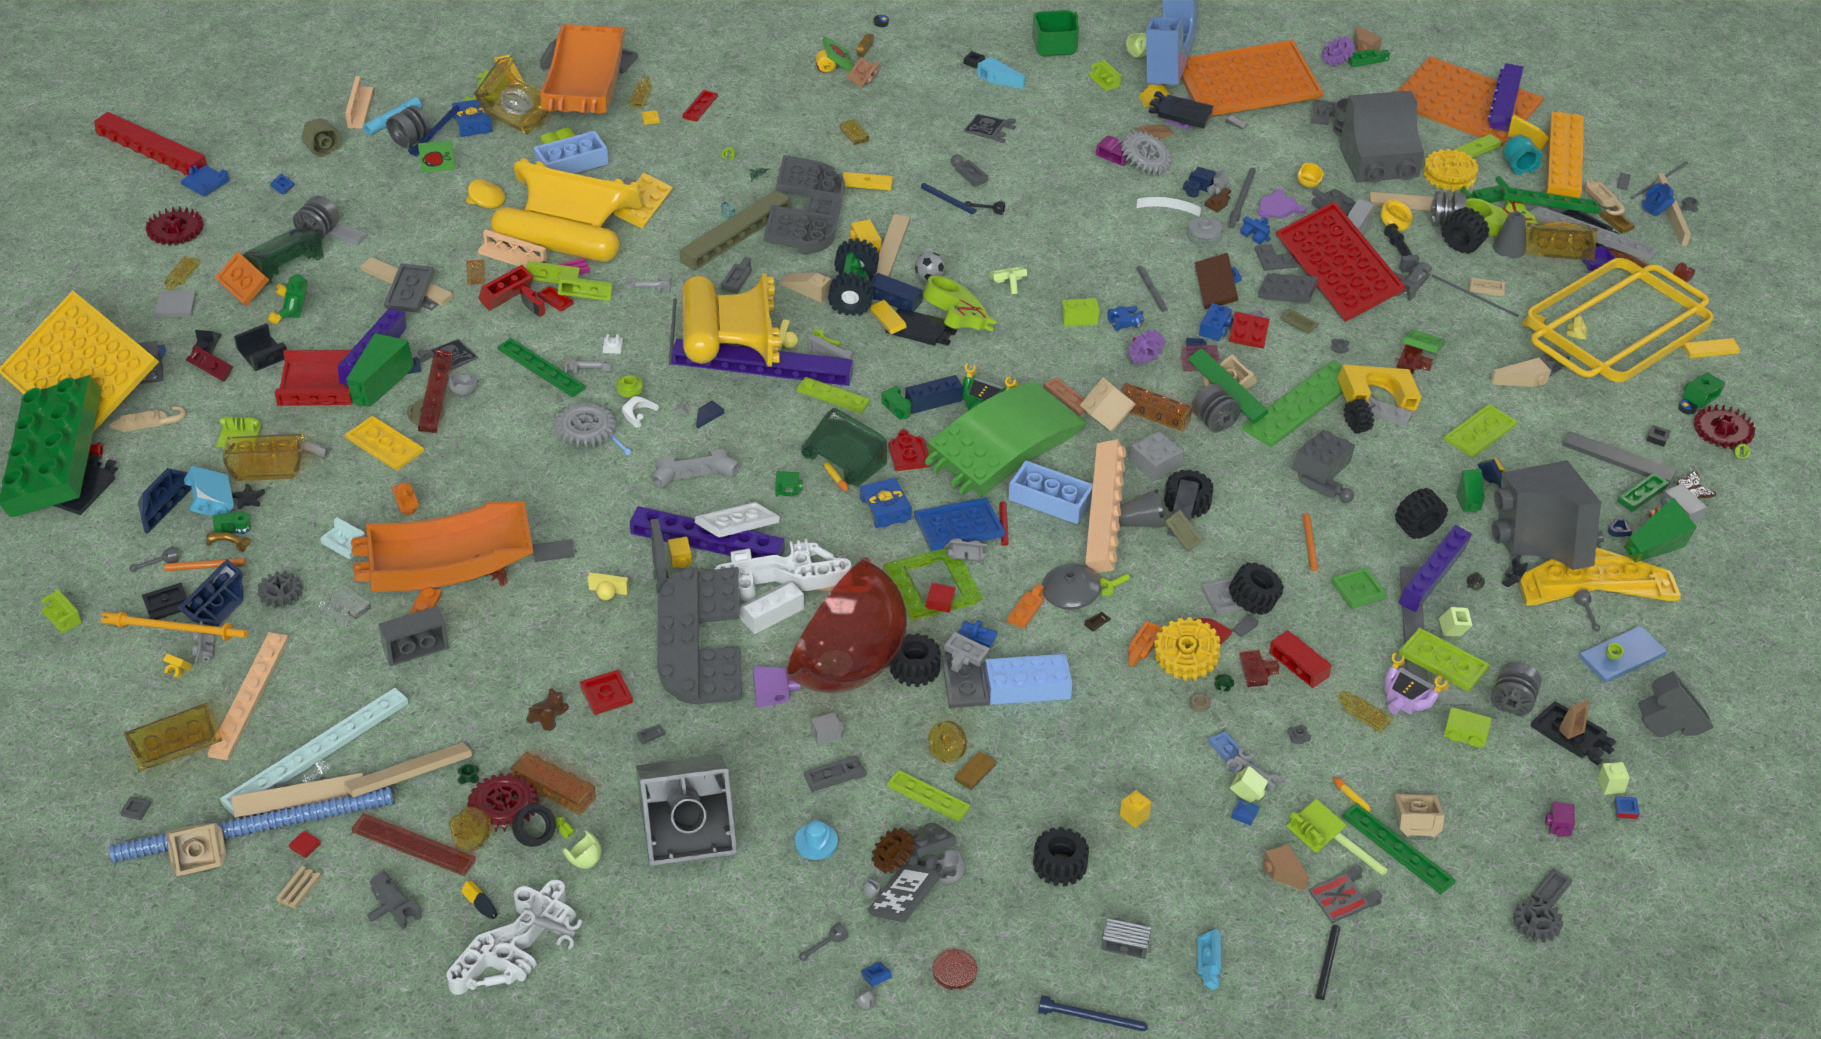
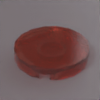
M952 949L946 950L936 957L933 962L932 972L934 980L940 986L949 990H961L969 987L975 981L978 967L975 959L969 953L963 950Z

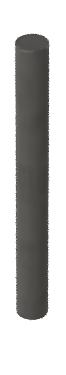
M1138 266L1136 270L1161 312L1167 311L1168 308L1143 266Z

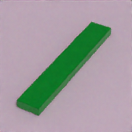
M1501 187L1500 190L1503 200L1599 214L1600 211L1596 200L1510 187Z
M512 338L497 346L499 351L572 398L586 389L584 384Z
M1202 348L1188 358L1189 363L1211 384L1220 385L1228 392V395L1240 404L1241 412L1253 424L1268 414V410Z
M1356 803L1342 814L1343 819L1440 895L1455 884L1456 880L1359 804Z

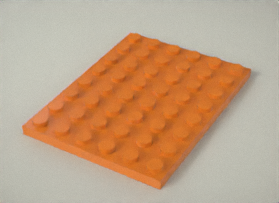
M1294 40L1190 56L1181 76L1192 101L1214 106L1211 116L1323 97L1320 85Z
M1429 56L1397 91H1412L1417 100V114L1480 138L1492 134L1502 141L1501 146H1504L1506 141L1510 139L1508 137L1509 131L1489 128L1490 121H1488V116L1497 85V80L1494 78L1483 76L1464 67H1458L1450 62ZM1519 88L1512 117L1516 115L1527 121L1541 105L1544 97Z

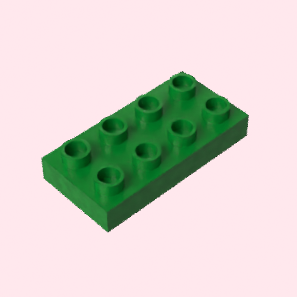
M90 375L77 379L65 378L57 385L45 389L32 388L22 396L21 407L15 424L13 441L8 452V462L4 477L2 478L0 491V506L9 517H16L80 498L102 391Z

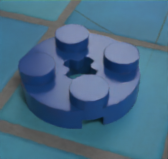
M1667 183L1653 185L1646 192L1645 195L1647 197L1645 201H1642V207L1648 213L1658 216L1675 202L1673 188Z

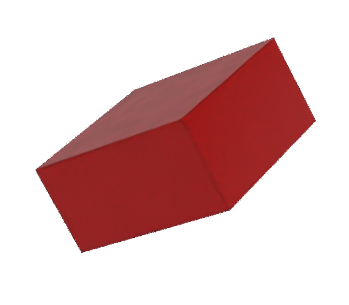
M931 583L926 599V608L950 613L956 587Z

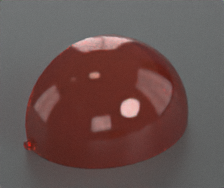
M864 557L841 578L819 606L801 634L786 667V676L796 684L822 693L848 692L860 688L878 677L898 653L904 640L907 626L904 600L893 580L879 567L870 563L871 560Z

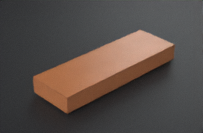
M1058 377L1043 384L1045 390L1080 416L1087 412L1080 406L1085 398Z

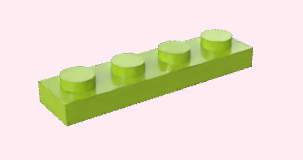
M805 377L797 387V392L861 414L870 404L869 398Z

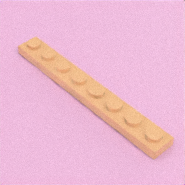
M268 632L208 751V757L223 760L230 759L289 640L288 635Z

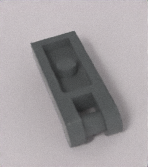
M852 756L804 771V778L810 790L814 792L852 779L863 778L867 775L864 767L860 766V759L857 756Z

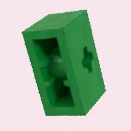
M1707 372L1685 385L1683 398L1702 408L1721 395L1725 382Z

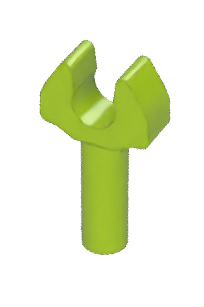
M813 330V335L837 347L841 346V342L825 337L824 330Z
M1126 573L1111 581L1101 578V587H1107L1102 590V596L1114 594V587L1129 581L1130 576Z

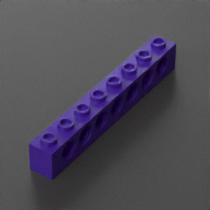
M637 506L630 520V533L633 535L651 538L650 520L658 519L663 541L668 542L669 539L687 537L689 546L692 548L731 556V551L748 548L751 550L752 559L770 555L782 557L785 551L784 538L749 530L717 537L696 524L694 518Z

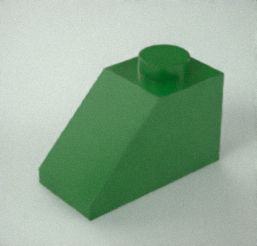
M1481 469L1462 471L1456 498L1463 512L1482 510L1485 497Z

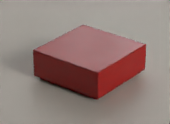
M303 831L289 844V849L307 858L321 843L319 839Z

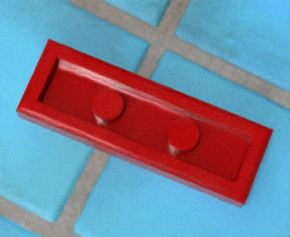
M703 90L683 113L682 118L697 122L717 99L718 93Z

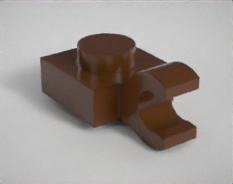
M1224 188L1219 196L1214 194L1206 200L1204 206L1218 213L1228 206V200L1231 198L1228 194L1232 190Z

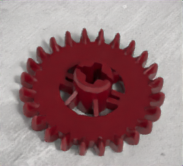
M172 206V212L165 208V214H162L159 210V217L153 213V219L149 217V222H146L145 227L147 236L152 241L161 243V245L168 244V246H171L172 244H185V241L190 242L191 239H195L196 235H199L200 231L203 230L204 223L202 216L197 211L194 213V210L191 209L189 213L186 207L185 211L182 212V208L179 206V210L176 212Z
M1717 404L1714 410L1709 405L1707 411L1703 407L1702 411L1699 410L1694 418V427L1698 435L1703 437L1704 441H1709V444H1716V447L1722 446L1724 449L1727 447L1734 449V447L1741 443L1747 445L1754 438L1756 428L1753 427L1754 422L1750 423L1751 417L1744 420L1746 413L1739 416V409L1732 413V406L1726 411L1725 405L1722 406L1721 410L1718 409Z
M500 773L498 777L491 775V779L484 778L483 783L478 782L476 784L477 788H473L471 790L472 794L468 796L467 807L473 821L476 822L478 820L479 827L485 822L486 830H489L493 824L494 831L497 832L499 825H502L503 831L506 832L508 824L512 827L513 818L516 813L528 805L538 804L539 797L537 789L533 787V783L527 782V778L520 779V775L512 777V773H508L506 776ZM516 794L519 799H513L512 797ZM529 814L524 817L528 822L530 821Z

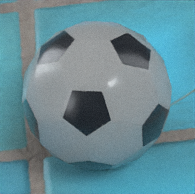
M925 252L917 258L914 269L919 279L927 282L930 276H943L945 263L939 254Z

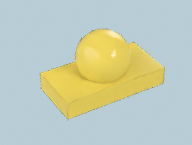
M782 320L779 330L780 347H778V351H781L782 345L785 348L791 349L798 343V336L792 331L787 332L789 320Z
M589 572V590H596L600 599L604 601L610 600L615 596V593L628 594L629 584L627 577Z

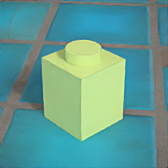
M1450 607L1439 618L1443 636H1462L1473 626L1468 608Z
M1623 762L1602 764L1598 776L1604 795L1625 793L1630 779Z
M1247 766L1236 774L1230 789L1244 801L1251 803L1254 800H1260L1266 792L1264 789L1268 781L1253 768Z

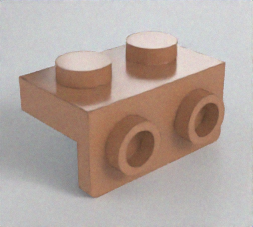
M861 57L846 78L856 85L863 87L865 83L869 84L873 76L876 75L879 70L877 66L880 62L877 60L872 65Z

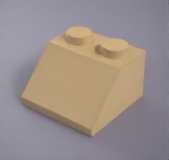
M1104 377L1080 404L1083 409L1111 432L1117 428L1136 405L1118 387Z

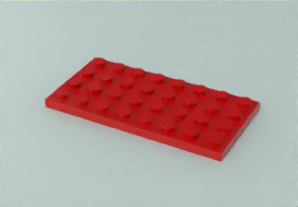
M1335 201L1276 231V237L1304 272L1309 276L1318 277L1316 287L1344 322L1405 291V285Z

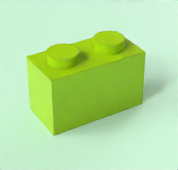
M1097 298L1062 300L1061 319L1063 326L1098 324L1100 309Z
M1451 707L1443 737L1449 738L1452 741L1465 742L1473 747L1484 748L1492 718Z

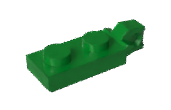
M1375 49L1354 52L1347 62L1351 67L1389 61L1390 52L1388 50L1376 51Z

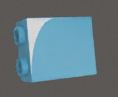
M191 466L184 478L185 485L192 487L193 502L190 505V511L210 516L230 513L234 504L228 474Z

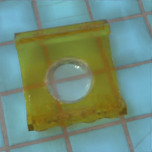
M512 56L498 59L474 92V95L485 114L528 135L532 129H536L541 125L540 123L548 113L546 109H541V90L513 75L510 70L514 62Z

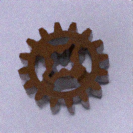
M901 827L899 830L893 828L892 833L886 831V836L880 837V843H875L876 850L872 851V854L875 855L872 858L874 866L885 874L887 872L892 874L894 869L899 871L900 865H906V859L912 857L910 852L915 850L912 846L915 843V840L912 839L913 836Z

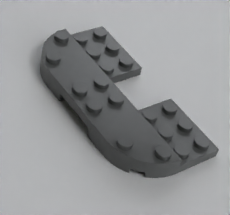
M783 155L776 190L807 195L809 197L805 211L771 205L764 241L797 247V253L805 255L819 252L829 247L835 238L844 194L845 181L842 174H837L834 171V167L820 161Z
M697 566L685 568L669 578L660 590L658 596V673L664 689L679 701L689 704H707L742 700L740 646L699 650V623L740 619L738 567L698 571Z

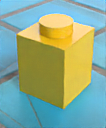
M688 538L669 539L668 552L672 568L691 566L692 559Z
M1135 790L1121 801L1120 817L1136 828L1150 817L1152 802Z

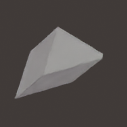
M685 401L677 404L674 412L688 415L691 407Z

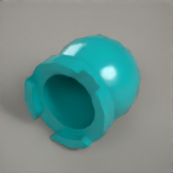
M1523 135L1513 136L1503 146L1504 159L1515 174L1522 175L1523 172L1533 173L1540 167L1542 163L1540 160L1543 154L1535 147L1530 138Z

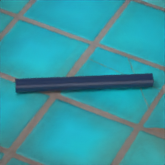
M926 183L921 185V189L972 215L977 211L973 207Z

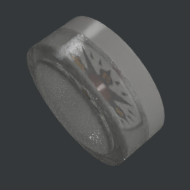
M1197 217L1189 222L1187 237L1191 242L1204 246L1215 245L1220 242L1222 224L1219 221L1209 217Z

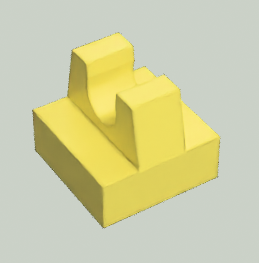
M1581 316L1575 317L1574 322L1567 325L1568 329H1571L1567 331V335L1586 340V325Z

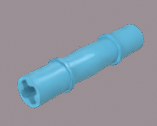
M414 97L405 103H401L399 107L375 117V119L363 124L364 132L371 136L385 129L386 121L389 117L400 113L411 105L421 109L422 104L420 100Z

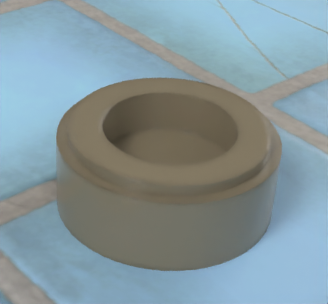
M1195 694L1191 697L1190 707L1194 711L1205 712L1210 708L1211 701L1208 696Z

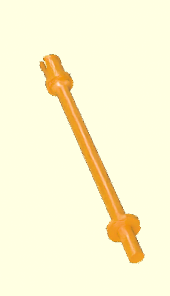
M104 611L101 615L107 616V618H101L102 624L116 625L119 628H124L128 624L221 635L224 641H229L232 637L247 638L248 636L247 630L233 629L231 623H225L222 627L128 617L126 612L111 613Z

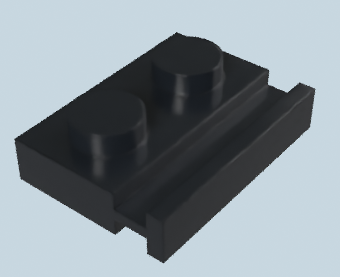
M180 582L143 594L142 599L150 619L158 620L180 613L181 611L178 609V606L187 599V596Z

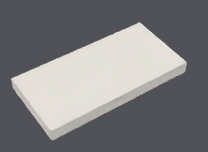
M757 502L696 516L695 523L715 536L723 537L779 523L780 516Z

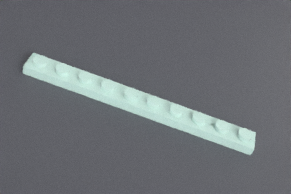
M393 688L221 797V804L234 816L231 796L275 789L274 784L288 782L408 705V699L396 688Z

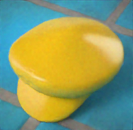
M475 179L468 186V195L466 197L468 204H477L484 208L495 209L501 207L505 202L506 196L504 191L489 181Z
M1388 200L1381 208L1380 216L1386 226L1393 223L1396 224L1398 231L1408 229L1413 221L1411 210L1398 200Z

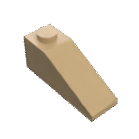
M817 272L789 273L779 284L822 303L828 297L831 278Z
M1535 358L1493 370L1491 383L1493 385L1526 387L1543 386L1548 383L1551 370L1540 358Z

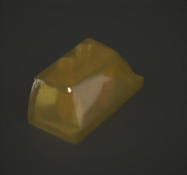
M1565 222L1527 223L1525 254L1586 260L1587 258L1588 260L1595 261L1597 228Z
M284 434L227 437L222 454L223 462L228 473L236 481L292 479L300 467L305 435Z
M208 703L124 732L139 772L183 759L222 741Z

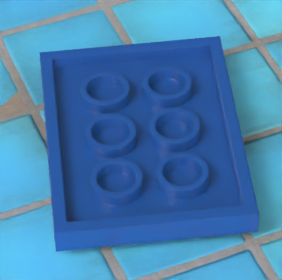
M987 497L914 511V518L931 551L945 549L944 546L952 539H962V542H981L1005 537V530Z

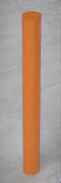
M1304 513L1302 516L1310 570L1318 571L1311 518L1309 513Z
M245 558L228 559L235 566H245L246 564ZM226 559L164 564V570L218 568Z

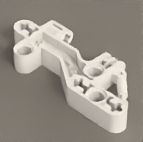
M807 538L802 543H800V540H797L796 544L790 541L791 554L788 557L770 555L752 559L751 550L748 548L731 551L732 562L720 564L715 568L738 567L740 599L743 601L755 598L756 584L773 581L782 584L793 582L800 590L810 591L848 584L853 580L850 560L833 557L832 553L819 547L817 543H808ZM819 555L828 561L812 563L810 556Z
M560 880L549 881L540 892L527 886L517 888L514 892L515 909L521 915L514 923L482 933L471 942L447 972L450 992L459 995L465 993L469 988L474 990L480 985L487 987L502 983L512 984L516 979L521 982L525 981L526 975L530 974L531 969H534L537 963L531 955L522 951V949L531 946L545 928L533 924L529 927L522 926L520 919L528 921L531 918L529 914L524 913V908L531 909L535 916L565 925V916L570 914L569 923L571 924L576 918V913L565 904L566 892L564 883ZM487 967H493L504 973L485 977L484 980L476 982V979Z

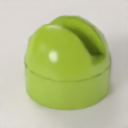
M727 146L722 151V157L727 159V153L731 151L729 155L731 158L729 160H733L736 151L733 147Z
M1741 443L1735 447L1734 453L1738 458L1745 459L1750 455V448L1746 444ZM1743 446V455L1739 456L1740 447Z
M1611 643L1606 649L1607 657L1613 661L1621 658L1624 653L1623 647L1618 643Z

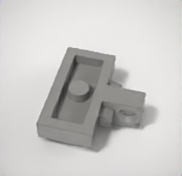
M956 632L952 634L944 646V650L952 654L951 670L959 672L963 664L968 665L972 663L980 667L990 652V648Z

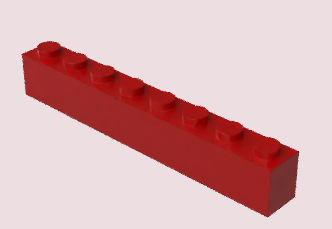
M106 112L94 120L95 131L99 136H104L112 142L115 141L136 153L139 152L147 158H152L160 164H165L173 170L176 169L182 172L184 175H189V168H192L194 172V165L198 169L207 165L205 155L110 112Z

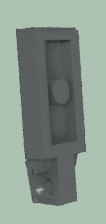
M744 257L740 264L733 265L721 284V290L735 294L739 292L751 274V258Z

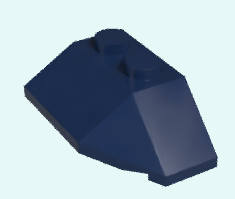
M167 468L142 493L138 500V507L145 533L148 534L192 490V487L185 485L184 482L188 472Z
M226 559L178 606V609L193 622L200 623L202 621L203 624L219 626L243 601V572Z

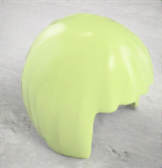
M1133 33L1127 37L1126 47L1132 57L1142 58L1147 55L1146 33Z
M586 830V836L571 851H568L566 848L563 850L568 861L581 869L594 867L602 855L600 842L591 832Z

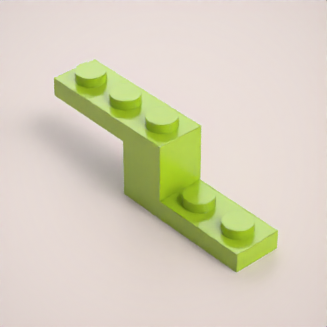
M527 261L526 269L533 276L532 280L558 283L559 295L603 301L611 300L613 283L580 279V268Z

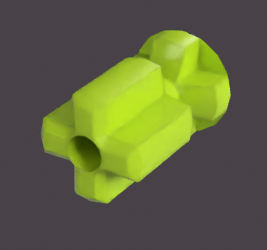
M563 816L555 820L556 828L560 829L559 832L565 839L574 835V828L568 822H565Z

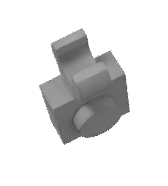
M1225 170L1219 171L1213 178L1214 184L1207 188L1209 195L1215 191L1217 194L1221 193L1224 188L1230 186Z

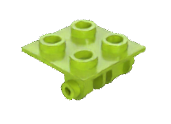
M227 416L220 419V424L223 427L216 447L254 449L262 425L259 419L255 417H241V420H239V417H235L234 420V417Z
M1317 798L1300 813L1293 812L1289 817L1291 821L1286 825L1315 854L1347 826Z

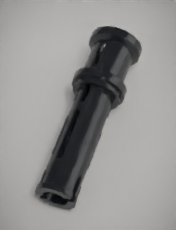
M1394 223L1387 225L1383 232L1385 236L1389 237L1390 244L1395 245L1401 256L1413 255L1404 242V235L1398 231V226Z

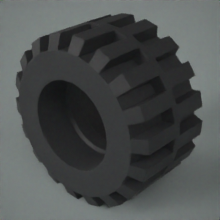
M1459 208L1443 223L1442 237H1445L1444 241L1449 244L1450 248L1452 247L1460 253L1470 254L1476 251L1488 237V222L1484 220L1485 217L1481 216L1480 212H1475L1473 208Z
M1189 469L1187 471L1180 470V472H1174L1173 475H1170L1166 481L1164 495L1165 506L1169 507L1168 510L1170 512L1173 511L1180 479L1200 484L1192 518H1194V515L1201 517L1202 513L1205 515L1207 510H1210L1212 502L1213 483H1211V479L1206 478L1204 473L1200 474L1199 471Z
M1418 489L1405 497L1397 507L1395 521L1409 537L1421 539L1433 534L1440 528L1448 515V508L1432 489Z
M1249 562L1246 565L1243 564L1229 585V593L1233 601L1245 611L1263 615V613L1267 614L1273 609L1283 594L1284 586L1281 584L1282 580L1278 578V575L1272 569L1265 567L1263 564L1259 565L1255 562L1253 564Z
M910 633L907 636L899 637V640L893 642L890 648V673L893 674L895 680L899 678V683L901 684L906 682V686L911 687V684H915V687H919L921 683L923 686L928 685V681L932 683L935 677H938L941 649H939V644L935 643L933 638H928L927 635L922 636L920 633H915V635Z
M1059 827L1057 830L1051 828L1050 832L1044 831L1042 836H1038L1037 842H1035L1033 857L1035 873H1038L1040 879L1045 877V882L1048 884L1051 881L1054 882V886H1058L1059 883H1063V887L1068 886V882H1071L1072 885L1076 884L1077 879L1080 881L1083 878V874L1085 875L1087 871L1089 846L1086 844V839L1080 837V833H1074L1073 829L1070 828L1065 830L1064 827ZM1064 854L1069 856V858H1057L1053 855Z

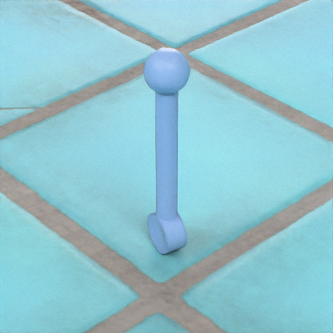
M613 432L612 437L608 436V438H611L617 445H619L624 450V453L626 455H630L632 453L631 449L626 448L618 439L614 437Z

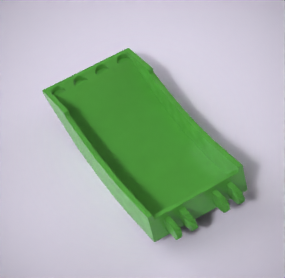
M1034 381L994 395L952 422L928 442L929 456L925 460V464L931 466L938 460V463L933 467L936 473H939L946 467L956 475L951 482V486L957 488L964 482V485L959 489L961 494L964 495L972 489L979 497H982L1020 468L1025 460L1030 461L1047 450L1065 443L1085 427L1087 422Z

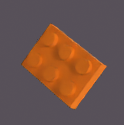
M238 251L215 277L245 306L253 300L269 281L260 270Z

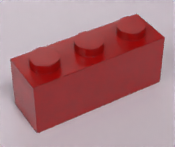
M520 265L483 285L478 299L490 311L519 295L521 285L530 288L533 276L523 265Z
M1289 630L1271 641L1269 654L1311 688L1329 678L1332 665Z

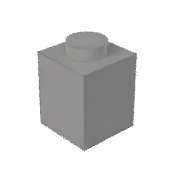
M835 712L811 718V732L818 746L841 740L844 726L841 719H837Z

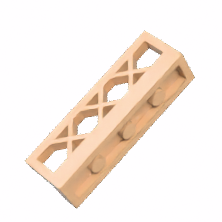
M361 76L355 77L345 112L347 128H363L371 104L374 89L373 87H362Z
M487 229L483 232L484 244L478 249V254L516 266L523 265L525 268L527 261L547 262L545 247ZM489 237H492L497 243L491 242ZM503 241L508 242L511 247H507ZM518 246L523 247L527 252H523ZM533 251L540 252L541 257L537 256Z

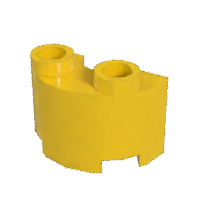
M1150 84L1143 93L1140 92L1139 98L1144 107H1154L1149 104L1151 100L1159 99L1154 97L1155 92H1162L1167 97V95H1171L1168 89L1162 84Z

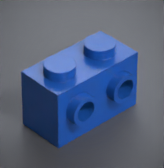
M1212 303L1200 324L1199 336L1219 341L1222 336L1225 337L1228 329L1227 326L1230 327L1233 322V317L1231 316L1232 309Z

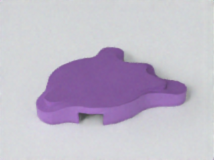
M1276 189L1274 194L1262 198L1258 215L1265 218L1279 216L1280 219L1294 213H1304L1306 208L1296 204L1293 197H1284L1282 189Z

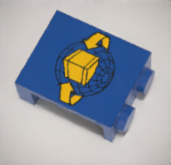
M484 98L452 103L453 117L457 120L460 137L493 132L491 118Z
M896 477L860 486V500L862 503H868L874 515L875 528H885L891 524L905 523L911 520L912 507Z

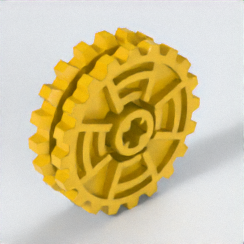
M1439 149L1438 152L1433 151L1432 154H1428L1425 159L1423 175L1426 180H1430L1429 183L1431 185L1435 184L1437 188L1442 187L1443 190L1451 189V191L1458 189L1460 191L1463 185L1466 189L1474 185L1479 165L1476 163V159H1472L1471 155H1466V152H1458L1456 149L1454 151Z
M1188 617L1187 620L1178 618L1177 622L1170 621L1168 622L1169 626L1161 627L1162 633H1157L1156 638L1158 640H1155L1154 643L1156 647L1155 659L1156 662H1160L1159 667L1161 669L1165 668L1166 674L1172 673L1176 679L1182 677L1183 680L1187 681L1188 678H1192L1195 681L1198 679V676L1206 677L1207 672L1212 673L1214 666H1218L1219 660L1217 658H1220L1221 655L1220 638L1215 636L1216 630L1214 628L1210 629L1209 623L1203 624L1201 619L1193 621L1192 617Z

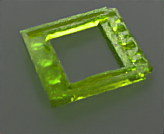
M948 548L883 564V569L911 621L945 612L926 608V604L907 571L910 568L915 569L934 562L944 561L963 595L954 598L950 611L977 604L978 600H983V596L978 587H976L964 562L960 559H950L946 555Z

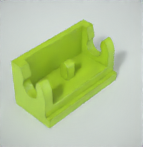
M1103 59L1091 65L1092 69L1096 67L1097 69L1090 72L1088 76L1103 90L1109 91L1120 87L1121 74Z
M56 589L54 593L41 600L42 604L51 601L41 611L62 634L81 624L78 610L59 589Z

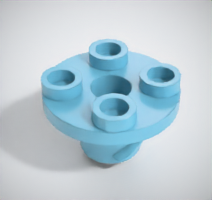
M819 820L809 822L801 827L795 835V848L803 858L811 860L829 858L838 846V837L834 829Z

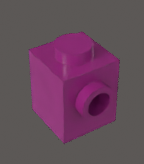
M1552 802L1550 812L1546 814L1545 825L1549 826L1550 834H1556L1559 837L1572 835L1575 826L1574 804Z

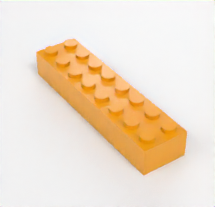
M1551 112L1548 124L1549 140L1547 141L1545 193L1577 198L1581 196L1584 116Z

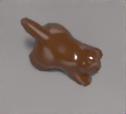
M550 688L548 697L545 700L529 708L526 718L527 722L530 724L540 722L544 730H553L556 726V716L565 713L569 708L568 704L563 703L562 692H556L553 688Z

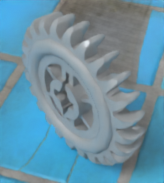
M1140 131L1132 132V134L1130 133L1124 138L1121 144V151H1124L1123 156L1128 155L1126 161L1132 159L1130 166L1136 163L1135 170L1141 167V173L1147 169V175L1151 171H1153V176L1157 172L1160 175L1165 173L1172 163L1167 146L1163 145V142L1159 141L1157 137L1154 138L1152 134L1148 135L1146 132L1142 133Z
M582 403V405L575 404V407L569 406V409H564L563 413L558 414L554 424L555 433L559 440L563 439L564 444L569 440L571 447L574 442H577V448L580 447L581 443H584L585 448H587L588 442L593 447H595V441H598L601 445L602 438L607 442L608 436L612 437V432H615L616 421L611 411L606 410L605 407L600 408L598 404L593 406V403H589V405Z

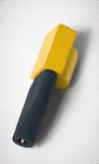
M466 881L461 893L474 904L475 908L482 915L495 919L498 913L491 900L473 881Z

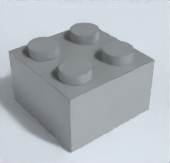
M1158 431L1131 445L1129 461L1152 481H1155L1182 467L1184 451Z

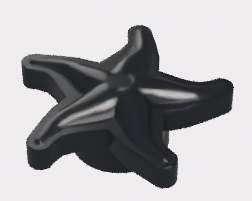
M245 484L246 488L243 492L232 493V498L239 500L237 504L238 509L251 505L259 507L260 502L257 501V498L265 494V489L256 491L252 490L249 484Z

